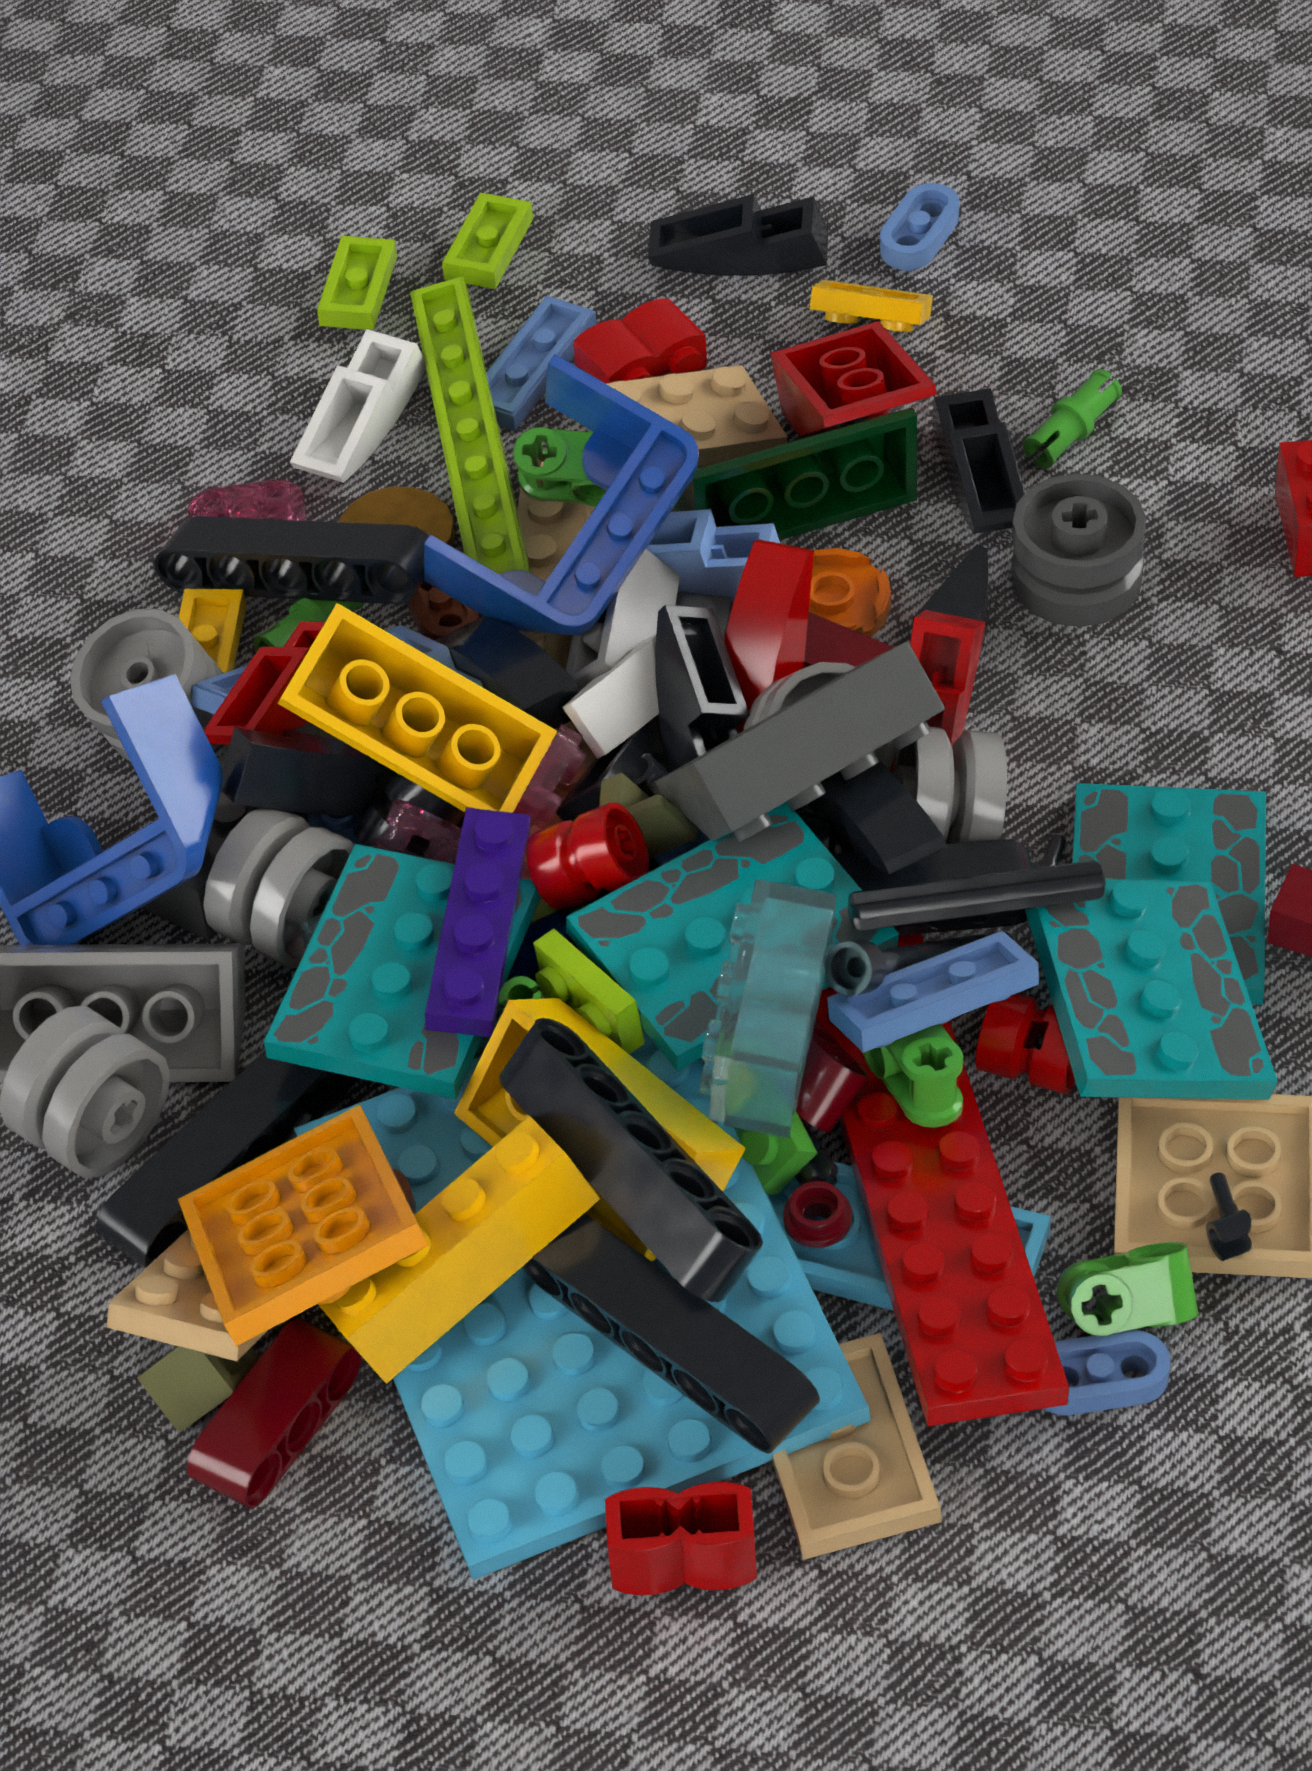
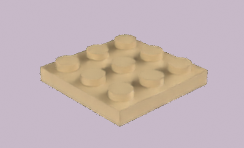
M1272 1094L1270 1099L1118 1097L1114 1255L1126 1253L1137 1247L1149 1244L1182 1242L1187 1244L1191 1272L1312 1278V1096ZM1215 1173L1225 1174L1235 1205H1237L1238 1210H1246L1252 1220L1251 1231L1248 1233L1252 1241V1249L1249 1252L1225 1261L1219 1260L1213 1252L1206 1232V1224L1209 1221L1220 1218L1219 1209L1209 1181L1211 1175Z

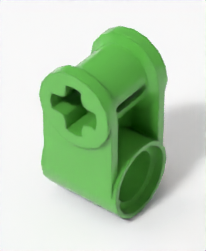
M537 427L523 432L516 440L513 448L514 461L519 469V485L523 492L530 498L539 501L582 503L596 507L606 490L591 482L582 466L583 449L593 431L581 432ZM541 442L547 444L548 450H543ZM537 479H542V487L538 485Z
M941 1024L933 1025L897 1039L887 1046L874 1048L863 1053L872 1073L882 1080L902 1108L905 1116L911 1122L923 1127L936 1128L956 1121L961 1115L963 1096L956 1085V1078L962 1072L963 1053Z
M1182 1242L1149 1244L1137 1247L1126 1253L1080 1261L1070 1265L1061 1274L1057 1283L1056 1297L1060 1308L1083 1331L1094 1336H1108L1143 1327L1175 1325L1189 1321L1198 1315L1187 1244ZM1099 1285L1107 1294L1098 1296L1096 1298V1309L1090 1311L1082 1302L1092 1299V1287Z

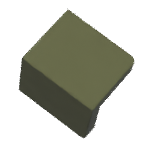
M622 772L601 782L599 807L617 802L631 813L643 833L649 859L698 838L699 828L662 795L649 797Z
M177 1346L137 1377V1379L175 1429L183 1431L228 1398L260 1357L252 1347L238 1361H233Z

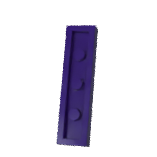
M466 808L425 1010V1030L491 1037L499 1003L498 998L502 987L525 864L527 841L531 832V815Z

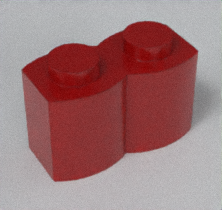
M656 299L644 303L628 313L622 320L614 319L598 323L582 332L573 341L575 366L605 384L615 381L665 376L667 374L702 371L707 366L706 335L670 299Z
M709 1482L692 1486L678 1494L662 1488L638 1487L626 1489L605 1498L607 1547L612 1589L631 1595H656L674 1590L683 1584L705 1590H727L746 1585L757 1579L751 1488L730 1482Z

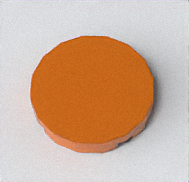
M840 548L814 550L809 612L872 637L885 625L891 610L889 577L882 568L880 573L877 568L873 567L871 559L860 552Z

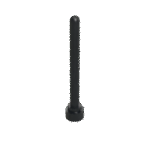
M1000 931L881 950L876 944L866 939L844 941L836 944L829 951L825 961V974L831 987L842 995L854 996L870 993L876 990L883 982L884 977L890 973ZM1004 931L1011 939L1014 940L1010 933Z

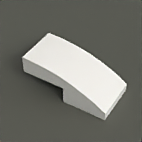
M656 634L640 642L610 671L594 678L562 707L597 759L612 751L659 714L656 689Z

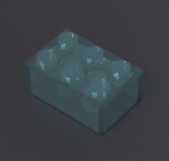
M755 879L750 905L737 903L730 934V943H732L729 961L724 960L716 994V1001H719L715 1020H709L702 1060H705L699 1094L711 1096L709 1119L715 1124L790 1138L826 975L825 961L830 951L836 894Z

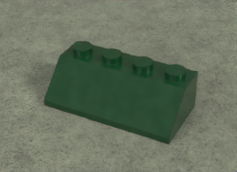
M912 407L697 468L693 479L673 507V512L711 509L717 527L774 523L780 541L917 501V414Z

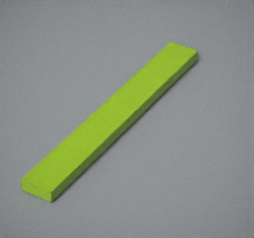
M463 276L413 290L410 294L464 554L499 575L511 570H523L531 573L465 279Z

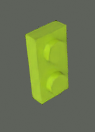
M480 192L442 262L444 280L463 276L466 284L496 289L533 220L532 202Z
M341 235L317 308L319 326L362 330L375 329L397 259L395 240Z
M552 929L533 942L539 971L535 974L539 988L546 998H560L628 1054H631L645 1044L637 1002L631 995L555 929Z

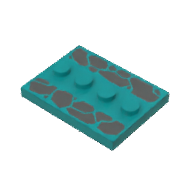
M1076 783L1072 863L1097 861L1102 867L1105 878L1211 882L1251 1003L1263 1005L1265 985L1266 792Z
M787 802L767 812L772 824L749 838L738 842L732 832L716 840H709L566 917V932L589 960L636 1000L642 1028L676 1071L831 986L825 974V961L829 951L836 944L844 941L866 939L876 944L880 950L898 947L899 933L894 927L857 931L852 928L847 911L848 898L854 891H861L862 889L795 811H791Z
M359 844L354 845L263 1041L267 1058L457 1099L482 1036L425 1030V1010L455 864ZM523 878L521 880L502 987L508 978L541 899L532 880Z
M1105 879L1104 896L1098 900L1025 909L1080 1097L1270 1099L1278 1080L1211 882Z

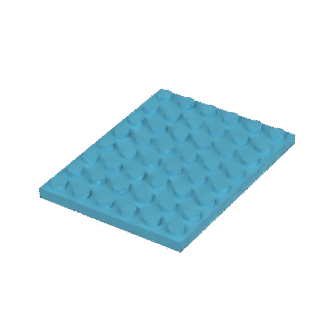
M642 1028L645 1044L629 1055L740 1143L732 1123L725 1112L715 1103L714 1094L708 1085L711 1079L701 1058L676 1071ZM481 1057L473 1059L456 1100L400 1087L295 1127L296 1136L298 1137L360 1104L391 1167L400 1171L407 1178L415 1198L416 1214L493 1148V1146L453 1114ZM741 1156L723 1193L761 1234L763 1244L725 1299L720 1302H707L803 1372L816 1388L820 1396L819 1403L772 1453L761 1452L542 1290L521 1267L393 1378L472 1580L605 1528V1498L617 1492L638 1487H656L678 1494L692 1486L709 1482H720L773 1460L772 1454L785 1449L787 1454L830 1438V1432L851 1424L855 1428L871 1421L869 1406L752 1164L746 1162L743 1156ZM657 1258L653 1261L654 1264L675 1278Z

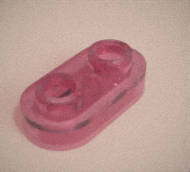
M272 479L204 490L190 501L188 517L207 516L305 521L306 509L303 493L296 484L286 480Z
M563 723L556 729L557 733L513 812L531 815V828L533 825L540 829L546 828L563 799L553 792L559 780L569 785L587 756V752L578 747L583 735Z

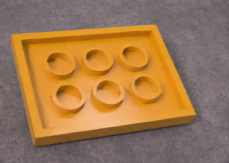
M360 1104L178 1199L222 1322L236 1347L316 1304L323 1305L338 1300L347 1293L352 1285L429 1245Z

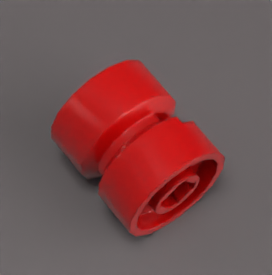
M617 802L608 803L578 815L574 822L571 820L562 821L534 832L527 841V867L532 882L542 899L557 911H565L597 899L602 891V887L612 893L648 873L649 857L643 833L631 813Z
M1020 993L1013 994L1003 1001L989 1004L979 1034L975 1059L976 1069L1015 1080L1024 1072L1027 1073L1030 1085L1068 1095L1076 1081L1053 1004L1047 1009L1041 1010L1037 998ZM1038 1034L1044 1035L1041 1050L1034 1048Z

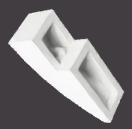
M366 329L348 368L337 365L290 461L292 467L342 483L351 477L378 448L392 429L426 370L424 358L417 343Z

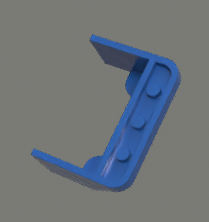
M554 354L548 362L545 404L593 431L583 449L582 466L588 479L606 490L605 494L546 582L534 574L523 570H511L499 575L433 535H430L424 543V581L484 617L497 619L518 631L578 635L590 630L597 623L693 479L697 469L699 450L695 439L683 428Z
M176 674L109 695L101 700L159 817L106 850H102L91 827L84 820L76 816H64L48 824L22 770L0 776V906L20 945H77L194 878L200 871L222 789L223 774L218 758Z

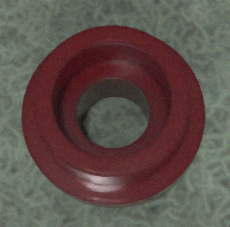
M822 1181L808 1182L798 1187L787 1200L783 1210V1223L787 1234L795 1242L811 1248L829 1247L841 1241L848 1234L852 1225V1209L847 1198L834 1185ZM816 1216L826 1218L820 1221L809 1220Z

